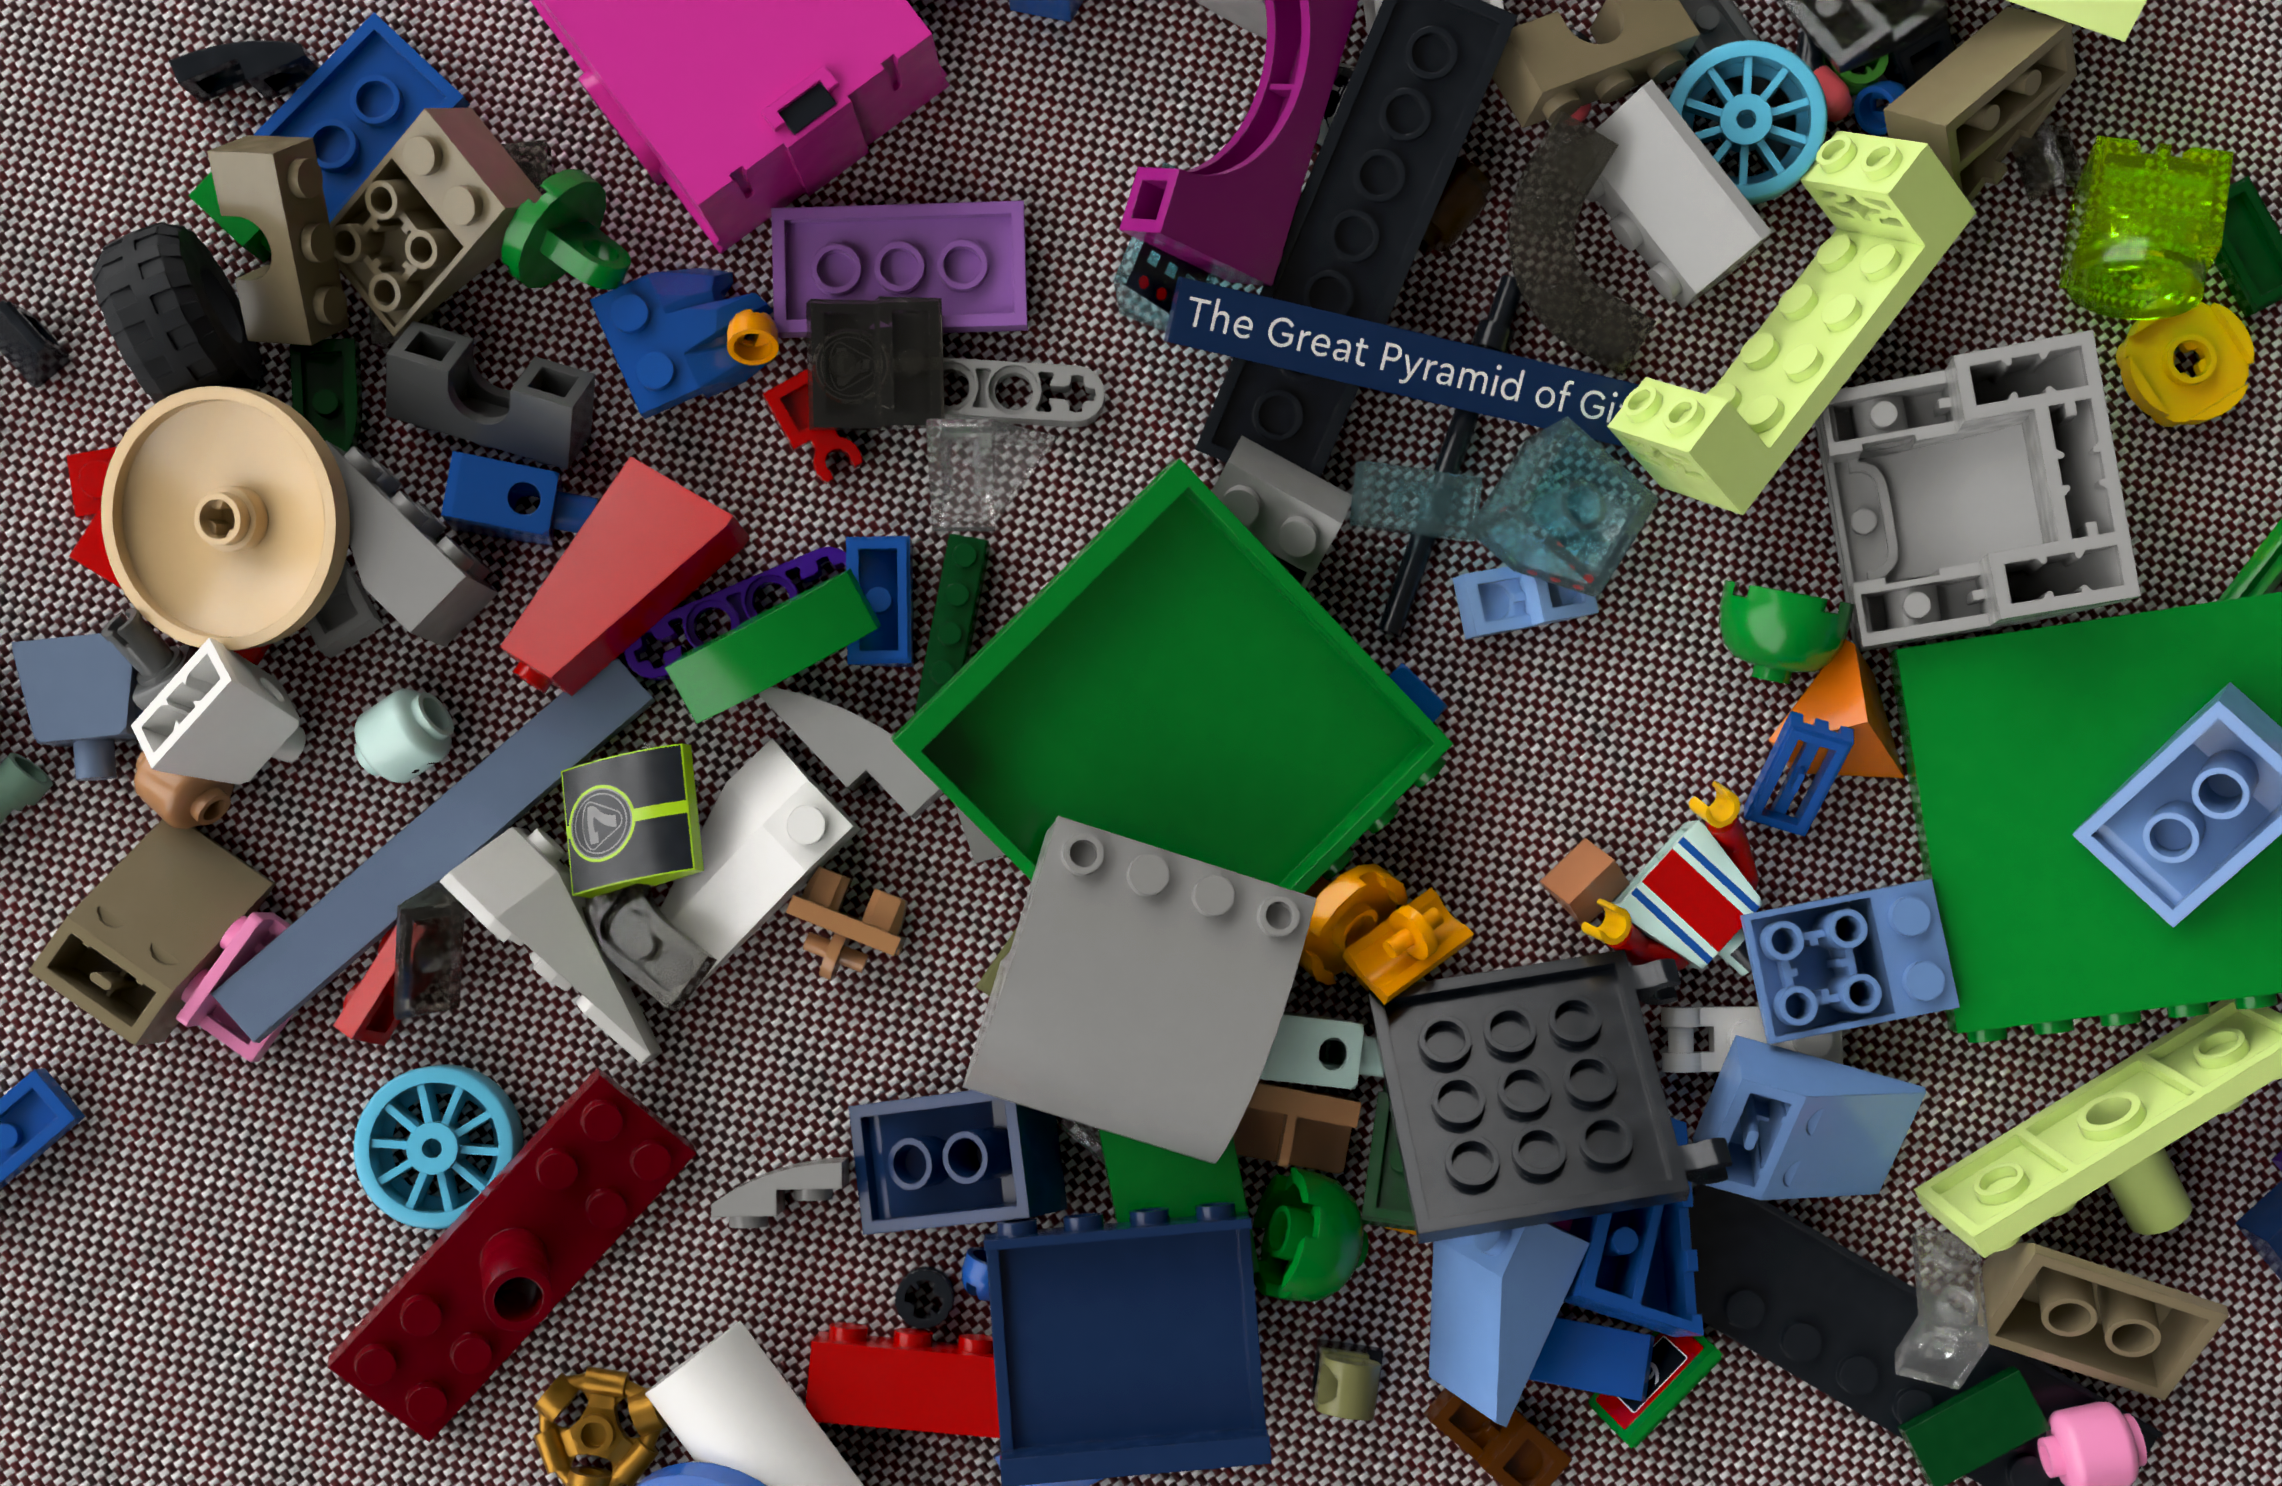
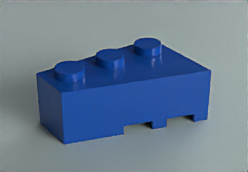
M1671 1118L1678 1146L1687 1145V1123ZM1688 1181L1690 1193L1687 1201L1573 1219L1570 1233L1590 1244L1564 1302L1672 1337L1704 1336L1702 1314H1697L1694 1271L1699 1270L1697 1250H1692L1689 1220V1208L1693 1207L1691 1182Z

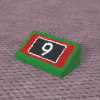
M1656 1331L1651 1334L1655 1336L1646 1402L1594 1393L1588 1401L1590 1407L1631 1449L1633 1447L1636 1448L1722 1359L1721 1356L1723 1354L1704 1336L1672 1337Z

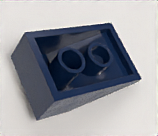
M973 1090L848 1106L863 1235L1031 1218L1068 1209L1057 1118L1054 1115Z

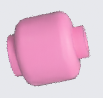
M2098 1401L2052 1412L2047 1421L2051 1429L2046 1431V1437L2039 1438L2037 1442L2039 1457L2046 1474L2050 1478L2059 1477L2064 1486H2131L2138 1477L2139 1467L2145 1466L2147 1463L2146 1444L2137 1421L2130 1413L2122 1414L2110 1402Z

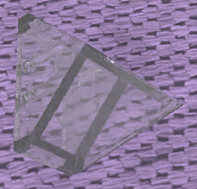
M927 419L926 434L932 531L995 532L996 523L1058 439V436L993 419Z

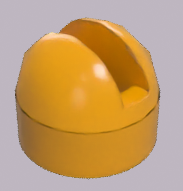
M745 309L737 313L730 321L727 330V350L729 355L737 362L745 365H762L775 358L779 350L778 329L771 316L765 312H753L752 309ZM754 334L753 341L744 339L745 335Z

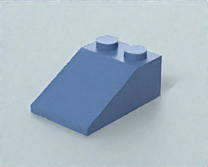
M2229 682L2181 726L2072 835L2174 928L2282 834V727Z
M1554 1223L1434 1241L1429 1377L1495 1423L1507 1427L1590 1243Z

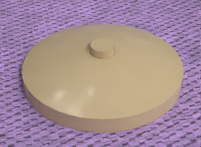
M206 386L187 389L157 402L146 410L127 430L112 456L104 480L101 501V524L105 550L113 573L127 598L147 621L171 638L187 645L200 648L208 638H212L222 643L228 651L263 647L292 635L304 627L325 605L336 587L346 560L350 536V511L346 487L335 457L318 431L301 414L279 399L262 392L237 387Z

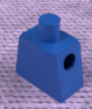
M452 451L441 516L453 531L553 546L556 530L573 533L579 532L598 504V498L563 492L564 484L561 475L554 471ZM534 496L540 498V504L533 513L521 514L515 512L518 502L524 497Z

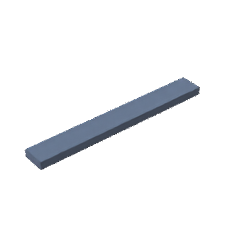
M618 658L612 661L573 696L562 692L214 990L211 995L252 1042L260 1043L380 940L393 926L397 925L403 915L407 916L439 889L442 886L439 881L449 871L504 833L562 782L561 771L584 764L655 702V699Z

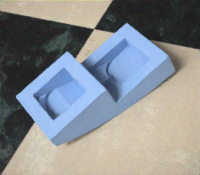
M1580 552L1565 554L1563 559L1574 562ZM1516 565L1465 573L1452 578L1465 640L1599 613L1595 595L1593 597L1515 572L1513 570Z

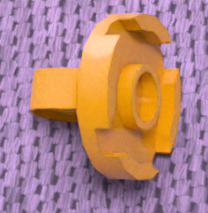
M1375 863L1358 865L1339 875L1331 883L1321 876L1304 893L1317 899L1299 965L1316 980L1326 985L1336 984L1334 976L1344 970L1352 977H1355L1356 973L1342 958L1344 950L1389 918L1396 910L1397 904L1407 905L1408 896L1404 884Z

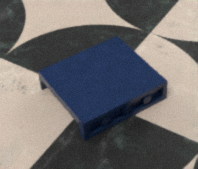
M1213 1202L1196 1205V1216L1170 1218L1169 1208L1155 1207L1129 1211L1130 1222L1104 1224L1103 1213H1082L1064 1216V1227L1037 1229V1219L1023 1218L997 1222L998 1233L985 1234L983 1242L987 1257L1001 1445L1000 1470L1002 1486L1272 1464L1270 1437L1266 1429L1252 1262L1250 1237L1252 1220L1248 1212L1236 1213L1235 1202Z

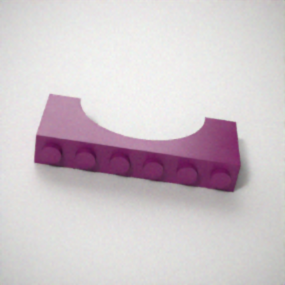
M1265 0L1267 40L1263 71L1253 103L1241 126L1231 140L1216 155L1193 169L1185 171L1176 168L1138 167L1119 230L1230 283L1272 286L1278 266L1282 260L1284 245L1296 206L1301 197V189L1314 146L1320 134V126L1334 81L1338 75L1340 60L1352 21L1357 12L1359 0Z

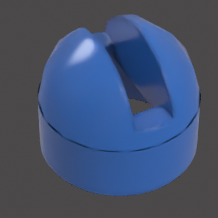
M1887 80L1876 82L1862 89L1854 102V114L1860 127L1872 135L1886 134L1887 128L1883 109L1888 105L1876 107V99H1887L1889 103H1892L1906 91V88L1901 83Z
M971 1247L967 1250L962 1266V1282L967 1293L973 1296L977 1295L979 1300L989 1302L986 1251H984V1247Z

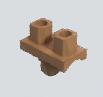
M819 866L806 885L803 895H792L786 910L787 914L835 932L831 940L809 932L804 942L803 950L823 957L819 976L832 981L840 965L860 973L863 972L869 955L848 947L850 939L889 955L899 956L906 941V937L899 934L904 924L908 901L874 888L861 920L840 911L853 879Z

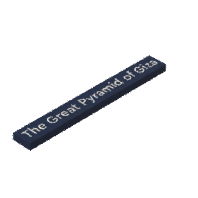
M1179 276L1164 336V341L1623 447L1625 446L1607 426L1622 408L1626 397L1640 385Z

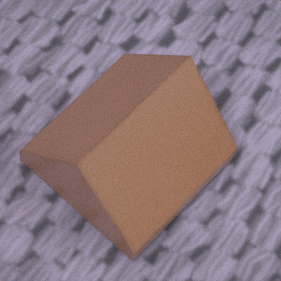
M1583 838L1539 881L1580 925L1584 921L1590 923L1604 909L1596 903L1598 899L1602 898L1612 902L1630 884L1616 861L1586 838Z

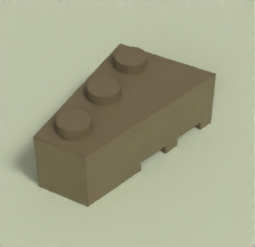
M2007 6L1883 109L1888 138L1928 143L1971 204L1985 183L1994 185L1999 183L2008 170L2006 164L2001 161L2020 135L2032 138L2077 76L2071 23L2049 15Z

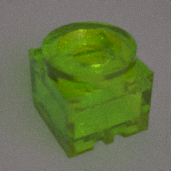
M2097 136L2071 198L2058 288H2066L2070 298L2081 307L2100 315L2119 319H2163L2183 314L2196 307L2204 296L2206 274L2222 247L2234 152L2192 147L2183 152L2182 157L2171 156L2172 144L2158 143L2154 153L2149 154L2141 153L2142 147L2138 140Z

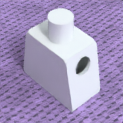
M212 638L206 640L131 725L152 769L165 773L237 785L249 782L271 757L284 762L294 761L302 753L306 742L305 732L299 726L300 717L282 684L275 677L236 652L228 651L222 643Z

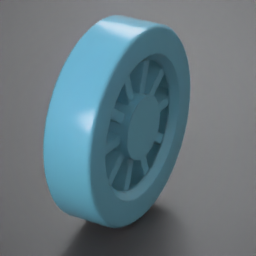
M1756 40L1736 41L1706 52L1684 71L1669 98L1670 103L1692 131L1695 115L1719 122L1718 126L1696 132L1695 134L1702 143L1721 138L1723 144L1713 156L1719 165L1730 150L1739 152L1738 177L1728 176L1751 205L1773 200L1800 182L1799 179L1810 169L1816 160V154L1823 145L1828 121L1827 104L1818 78L1811 68L1796 54L1769 42ZM1743 76L1742 94L1734 97L1724 80ZM1752 76L1771 81L1760 96L1751 93ZM1712 88L1724 103L1723 109L1701 102ZM1781 88L1789 98L1790 103L1770 108L1769 100ZM1795 114V132L1772 125V121ZM1767 138L1791 145L1789 151L1780 162L1765 142ZM1756 150L1769 170L1748 177L1749 152Z
M450 1064L417 1068L398 1075L387 1082L373 1095L364 1108L354 1137V1162L357 1175L369 1198L389 1217L416 1228H449L524 1147L523 1129L518 1112L509 1096L496 1082L486 1075L471 1068ZM436 1094H453L441 1119ZM468 1099L477 1105L483 1113L462 1126L457 1121ZM418 1100H420L425 1123L408 1110ZM489 1121L493 1131L494 1144L470 1143L469 1133ZM397 1122L411 1132L408 1138L393 1137ZM392 1149L406 1150L408 1160L396 1166ZM468 1154L493 1156L485 1174H482L466 1160ZM412 1168L420 1172L414 1187L408 1184L401 1176ZM453 1170L470 1183L472 1187L458 1194ZM435 1174L437 1175L441 1196L427 1194Z

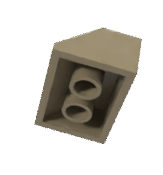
M2017 1242L2006 1250L1989 1255L1971 1282L1977 1340L2164 1401L2229 1316L2226 1305L2035 1243Z

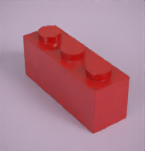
M836 1322L830 1324L829 1332L819 1331L812 1340L805 1407L816 1422L1000 1438L992 1336L959 1335L958 1343L932 1341L933 1332L928 1330L898 1328L894 1330V1337L868 1335L869 1327L863 1324Z

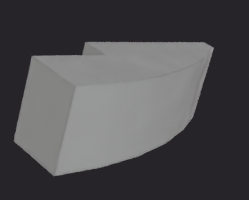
M770 687L759 694L848 789L855 791L868 777L872 776L903 810L914 819H917L943 794L892 742L891 737L893 735L883 728L847 709L806 694L776 687Z

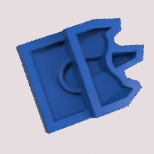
M706 268L654 272L590 299L639 413L644 419L701 394H704L708 399L742 384L769 363L745 365L734 360L728 353L727 330L730 321L737 313L745 309H752L753 312L758 313L765 312L769 315L774 312L756 293L726 299L725 295L734 283L732 272Z

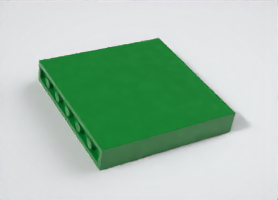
M1180 458L1170 462L891 737L892 742L1030 880H1032L1046 831L1056 821V817L1061 816L1302 894L1321 876L1328 880L1339 873L1354 855L1350 847L1367 830L1374 834L1385 827L1400 809L1396 801L1413 784L1420 788L1432 780L1446 763L1442 755L1453 745L1446 735Z
M2282 592L1895 649L1888 654L1924 880L1932 879L1960 1005L1959 1008L1945 1010L1948 1030L1957 1034L1966 1033L1968 1043H1982L2007 1039L2006 1027L2033 1024L2034 1034L2044 1035L2075 1030L2073 1019L2099 1016L2101 1026H2119L2142 1022L2140 1012L2142 1010L2167 1007L2168 1018H2181L2209 1014L2208 1002L2234 999L2236 1009H2255L2278 1005L2277 993H2282V834L2174 928L2072 834L2181 726L2229 682L2282 727Z

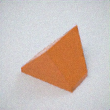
M1845 639L1842 649L1828 665L1823 667L1791 711L1803 714V722L1813 725L1816 718L1828 721L1829 730L1838 732L1840 726L1854 729V744L1838 775L1905 778L1874 673L1857 646ZM1788 715L1769 738L1772 746H1774ZM1798 740L1786 764L1788 768H1791L1804 741ZM1819 747L1806 774L1817 773L1829 750L1828 748Z

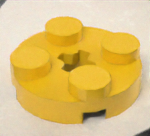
M2178 297L2165 301L2137 319L2130 327L2126 339L2118 346L2116 363L2120 368L2124 387L2132 401L2144 413L2151 416L2157 424L2164 427L2201 424L2226 413L2245 395L2249 383L2245 385L2249 376V365L2254 363L2253 342L2242 321L2231 310L2214 302L2208 305L2201 301H2190L2193 297ZM2177 346L2183 353L2194 350L2198 354L2200 360L2193 366L2196 377H2190L2187 373H2180L2174 365L2176 360L2174 351Z

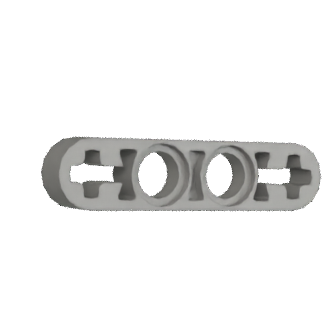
M883 355L885 371L916 372L939 370V378L947 373H957L967 379L970 387L968 396L958 405L948 406L940 403V420L1077 428L1088 426L1095 422L1103 412L1105 405L1104 385L1099 376L1091 369L1078 365L945 357L887 360V356ZM1016 376L1029 382L1033 393L1031 400L1026 406L1012 410L1005 408L998 402L996 392L1003 380ZM1040 379H1052L1050 390L1056 393L1070 392L1072 382L1084 383L1085 393L1095 395L1094 401H1085L1081 412L1070 411L1067 400L1049 398L1051 411H1039L1043 400ZM879 389L865 398V401L873 398L879 392Z

